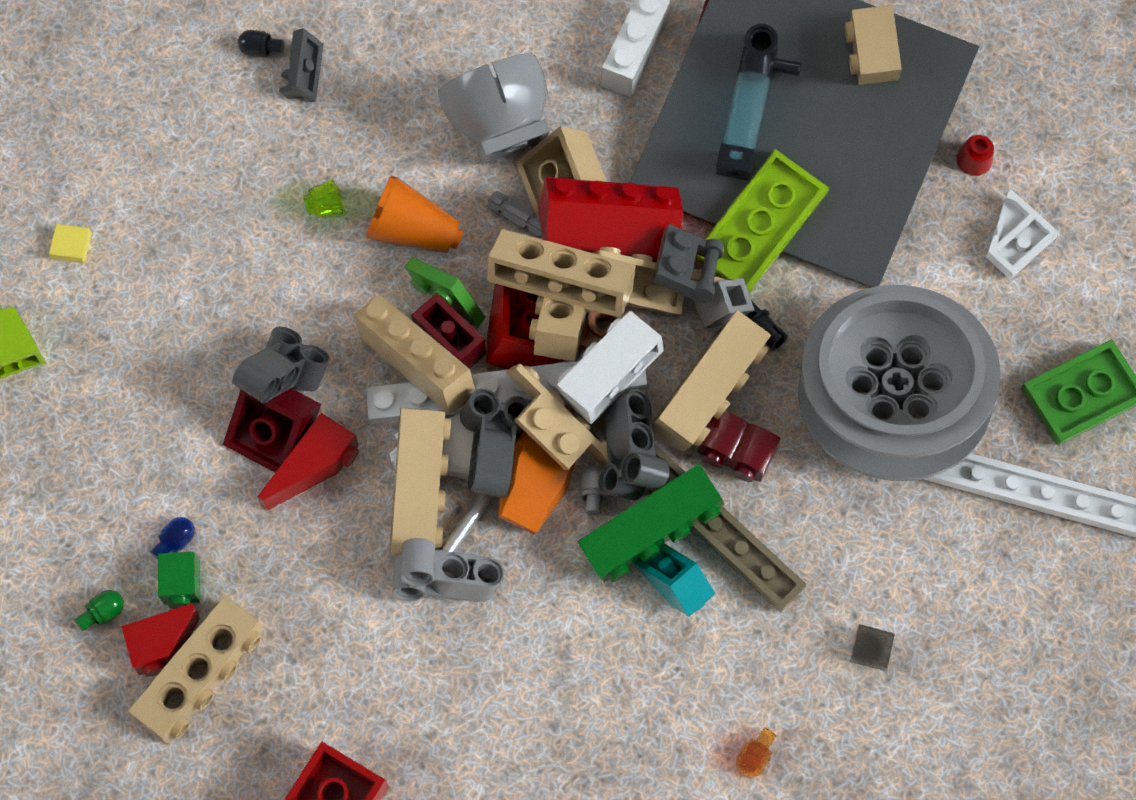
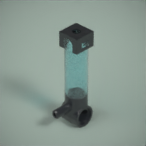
M756 24L745 35L723 142L721 143L717 160V175L750 181L772 72L800 75L802 66L800 62L776 58L778 35L767 24ZM758 40H763L770 46L766 50H757L752 44Z

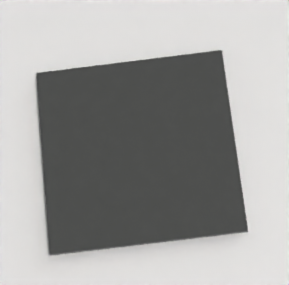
M709 0L630 183L678 187L683 213L716 225L749 183L747 180L716 174L721 143L755 149L750 180L773 150L776 149L829 187L828 193L787 244L782 253L869 288L880 286L980 46L894 13L902 67L899 80L858 85L857 74L851 75L849 55L854 54L853 42L847 43L845 22H850L852 10L876 6L861 0ZM756 24L771 26L778 35L776 58L800 62L802 64L800 75L796 76L773 71L771 80L767 83H755L739 77L738 69L747 31ZM758 40L752 44L757 50H766L770 46L763 40ZM730 150V153L743 156L742 152Z

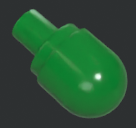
M105 590L89 600V603L85 605L87 611L74 620L82 631L94 623H97L98 626L107 624L121 614L124 608V600L118 592Z

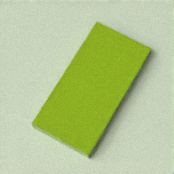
M774 149L705 238L706 240L718 239L724 244L723 255L718 259L715 274L726 280L743 278L748 293H750L828 193L829 187ZM696 254L695 259L703 264L704 257Z

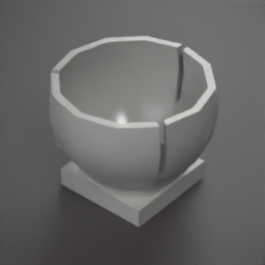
M533 53L513 55L492 62L497 77L493 78L489 65L485 64L445 83L438 90L441 108L452 127L479 144L480 147L477 153L482 165L533 147L544 140L550 132L546 120H541L548 95L545 74L536 55Z

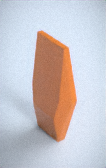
M523 431L515 441L511 482L507 495L504 498L500 497L498 517L533 535L536 534L568 490L575 463L569 469L564 470Z

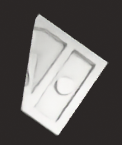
M1011 189L1005 197L986 258L1011 280L1053 242L1059 232Z

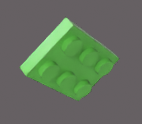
M1112 339L1023 383L1021 387L1057 446L1136 407V375Z

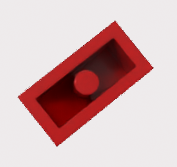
M193 603L121 626L132 667L139 675L145 674L146 677L158 675L189 639L200 620L199 612Z

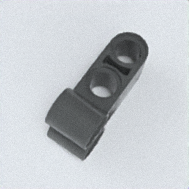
M275 327L271 332L266 348L247 358L239 365L233 376L232 383L262 404L294 386L300 390L312 392L318 389L330 357L327 352L317 346L302 344V338L296 331L287 327Z
M477 389L470 395L462 407L460 421L465 428L473 431L468 475L469 491L501 498L507 495L512 476L515 438L519 437L524 431L508 414L518 417L530 403L526 398L513 396L504 404H501L497 395L491 390ZM474 406L481 408L485 414L476 411Z
M632 389L618 397L604 412L608 464L600 472L599 489L604 495L635 501L642 497L645 488L657 490L665 485L669 476V465L666 459L656 456L650 400L643 391Z

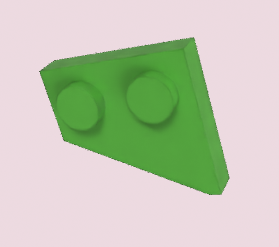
M414 257L404 266L412 277L410 283L422 294L426 295L429 293L433 296L438 293L457 313L476 327H479L486 318L458 278Z

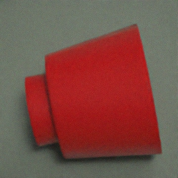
M983 135L969 137L956 155V162L959 168L971 176H980L987 173L993 163L994 145L992 141Z

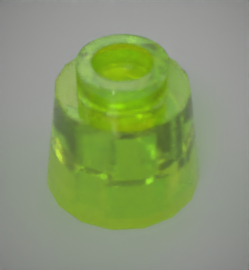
M334 178L308 189L309 194L303 196L309 215L315 214L317 218L345 214L341 194Z

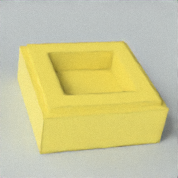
M56 224L49 250L50 258L85 264L92 235L90 228Z

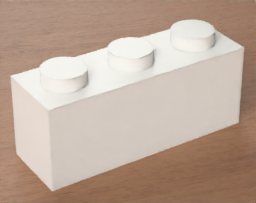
M671 0L634 1L602 67L601 87L632 98L669 20Z
M629 311L623 318L619 317L612 322L607 330V334L598 343H592L585 350L583 359L574 368L572 366L568 367L561 374L557 384L559 395L567 405L592 424L664 351L662 336L633 312Z

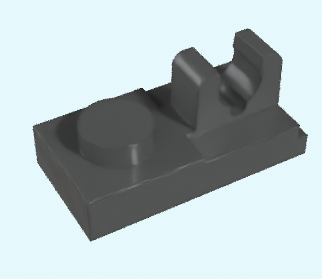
M304 28L293 31L289 58L290 67L281 74L288 82L287 86L279 88V92L288 99L302 96L309 102H315L324 44Z

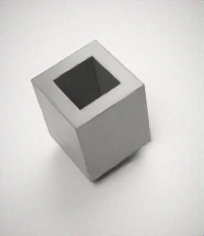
M743 278L722 280L714 283L715 294L713 300L709 303H701L694 300L703 328L723 326L737 310L744 315L754 311Z

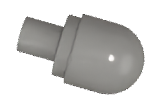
M598 466L586 468L580 477L581 499L586 501V514L592 516L600 514L601 502L605 501L607 496L602 494L599 489V476L602 468Z

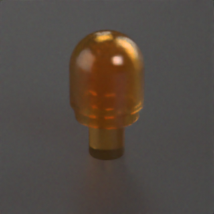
M764 727L756 741L750 739L749 742L745 743L736 758V767L741 775L747 778H755L764 771L771 760L770 756L773 752L769 750V747L777 736L775 733Z

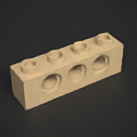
M501 229L488 256L487 281L621 318L633 290L636 265Z
M538 295L535 314L539 315V319L532 318L529 331V339L535 340L534 355L575 362L587 309Z
M225 595L130 707L128 712L167 744L173 738L175 740L181 738L190 726L188 720L197 709L200 711L205 709L215 695L213 690L220 681L226 682L236 672L239 666L236 662L244 652H252L262 639L260 633L264 630L260 622ZM223 636L232 637V644L229 648L225 650L215 649V644L219 638ZM201 664L208 665V672L203 678H191L192 670L196 666ZM175 693L184 694L183 703L175 709L167 708V701L170 696Z

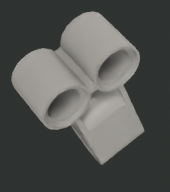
M412 538L403 542L402 555L394 559L392 595L394 598L402 601H417L425 595L486 602L492 598L504 580V568L500 562L490 557L435 550V544L432 541L424 538ZM443 571L451 573L454 578L446 576ZM479 576L486 578L489 583L483 582Z

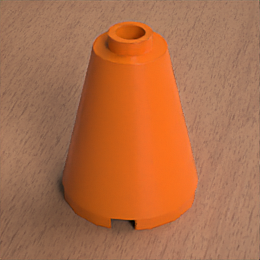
M391 175L380 197L365 237L379 242L448 253L450 247L457 249L464 231L458 229L460 221L404 181Z

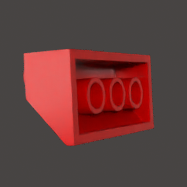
M545 177L538 205L543 240L590 253L600 250V247H613L621 250L620 255L632 257L633 254H643L651 256L653 258L652 262L657 261L663 231L668 224L682 229L683 207L678 187Z

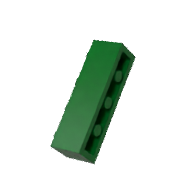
M697 464L577 542L600 579L604 582L608 579L615 582L630 572L628 567L636 561L641 560L644 563L657 556L661 552L659 549L661 545L669 540L676 543L691 533L689 528L700 520L705 524L715 519L722 513L720 508L725 503L701 465Z

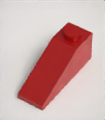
M320 413L257 496L261 506L268 511L335 476L343 466L349 467L359 453L356 435L328 416Z

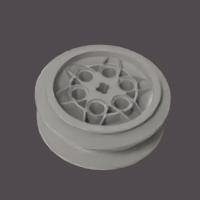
M876 286L854 292L842 298L828 308L816 321L803 349L798 399L803 420L814 440L827 454L843 466L860 474L882 480H920L941 474L955 467L979 445L988 428L992 409L998 396L1001 377L1000 363L994 343L986 329L972 313L954 300L940 293L916 286ZM911 361L914 362L916 365H909L905 362ZM870 363H878L881 366H873ZM925 387H933L937 389V391H930ZM861 389L866 391L867 393L862 394L856 392L855 390ZM911 414H919L923 418H914ZM882 415L887 417L888 419L881 420L876 418L875 416Z

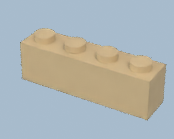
M379 294L353 314L361 339L449 415H452L463 406L475 391L470 369L382 295Z
M400 408L389 548L391 554H402L403 542L412 538L428 539L435 544V548H441L443 526H437L438 512H444L445 491L439 490L440 476H447L448 455L442 454L443 440L450 439L451 419L445 418V411Z

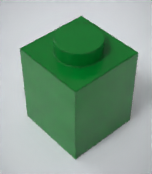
M194 551L158 554V597L164 605H168L171 609L191 603H200V560Z

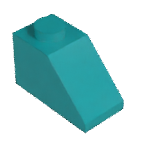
M667 544L661 545L659 547L661 552L651 560L644 563L638 560L633 563L671 606L688 617L695 611L700 610L716 594L698 564Z

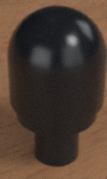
M246 30L238 38V47L247 56L264 57L269 56L270 52L283 53L284 40L272 39L270 33L265 31Z

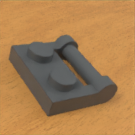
M668 224L663 231L652 282L698 302H711L715 294L713 282L717 262L723 255L724 244L718 239L706 240ZM696 254L704 257L699 282L691 280Z

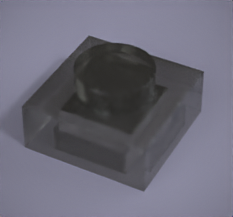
M859 624L850 662L886 671L895 633Z

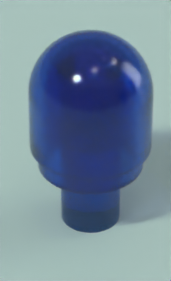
M186 517L172 519L160 531L158 535L160 542L150 553L158 560V554L182 551L194 538L195 526L192 521Z

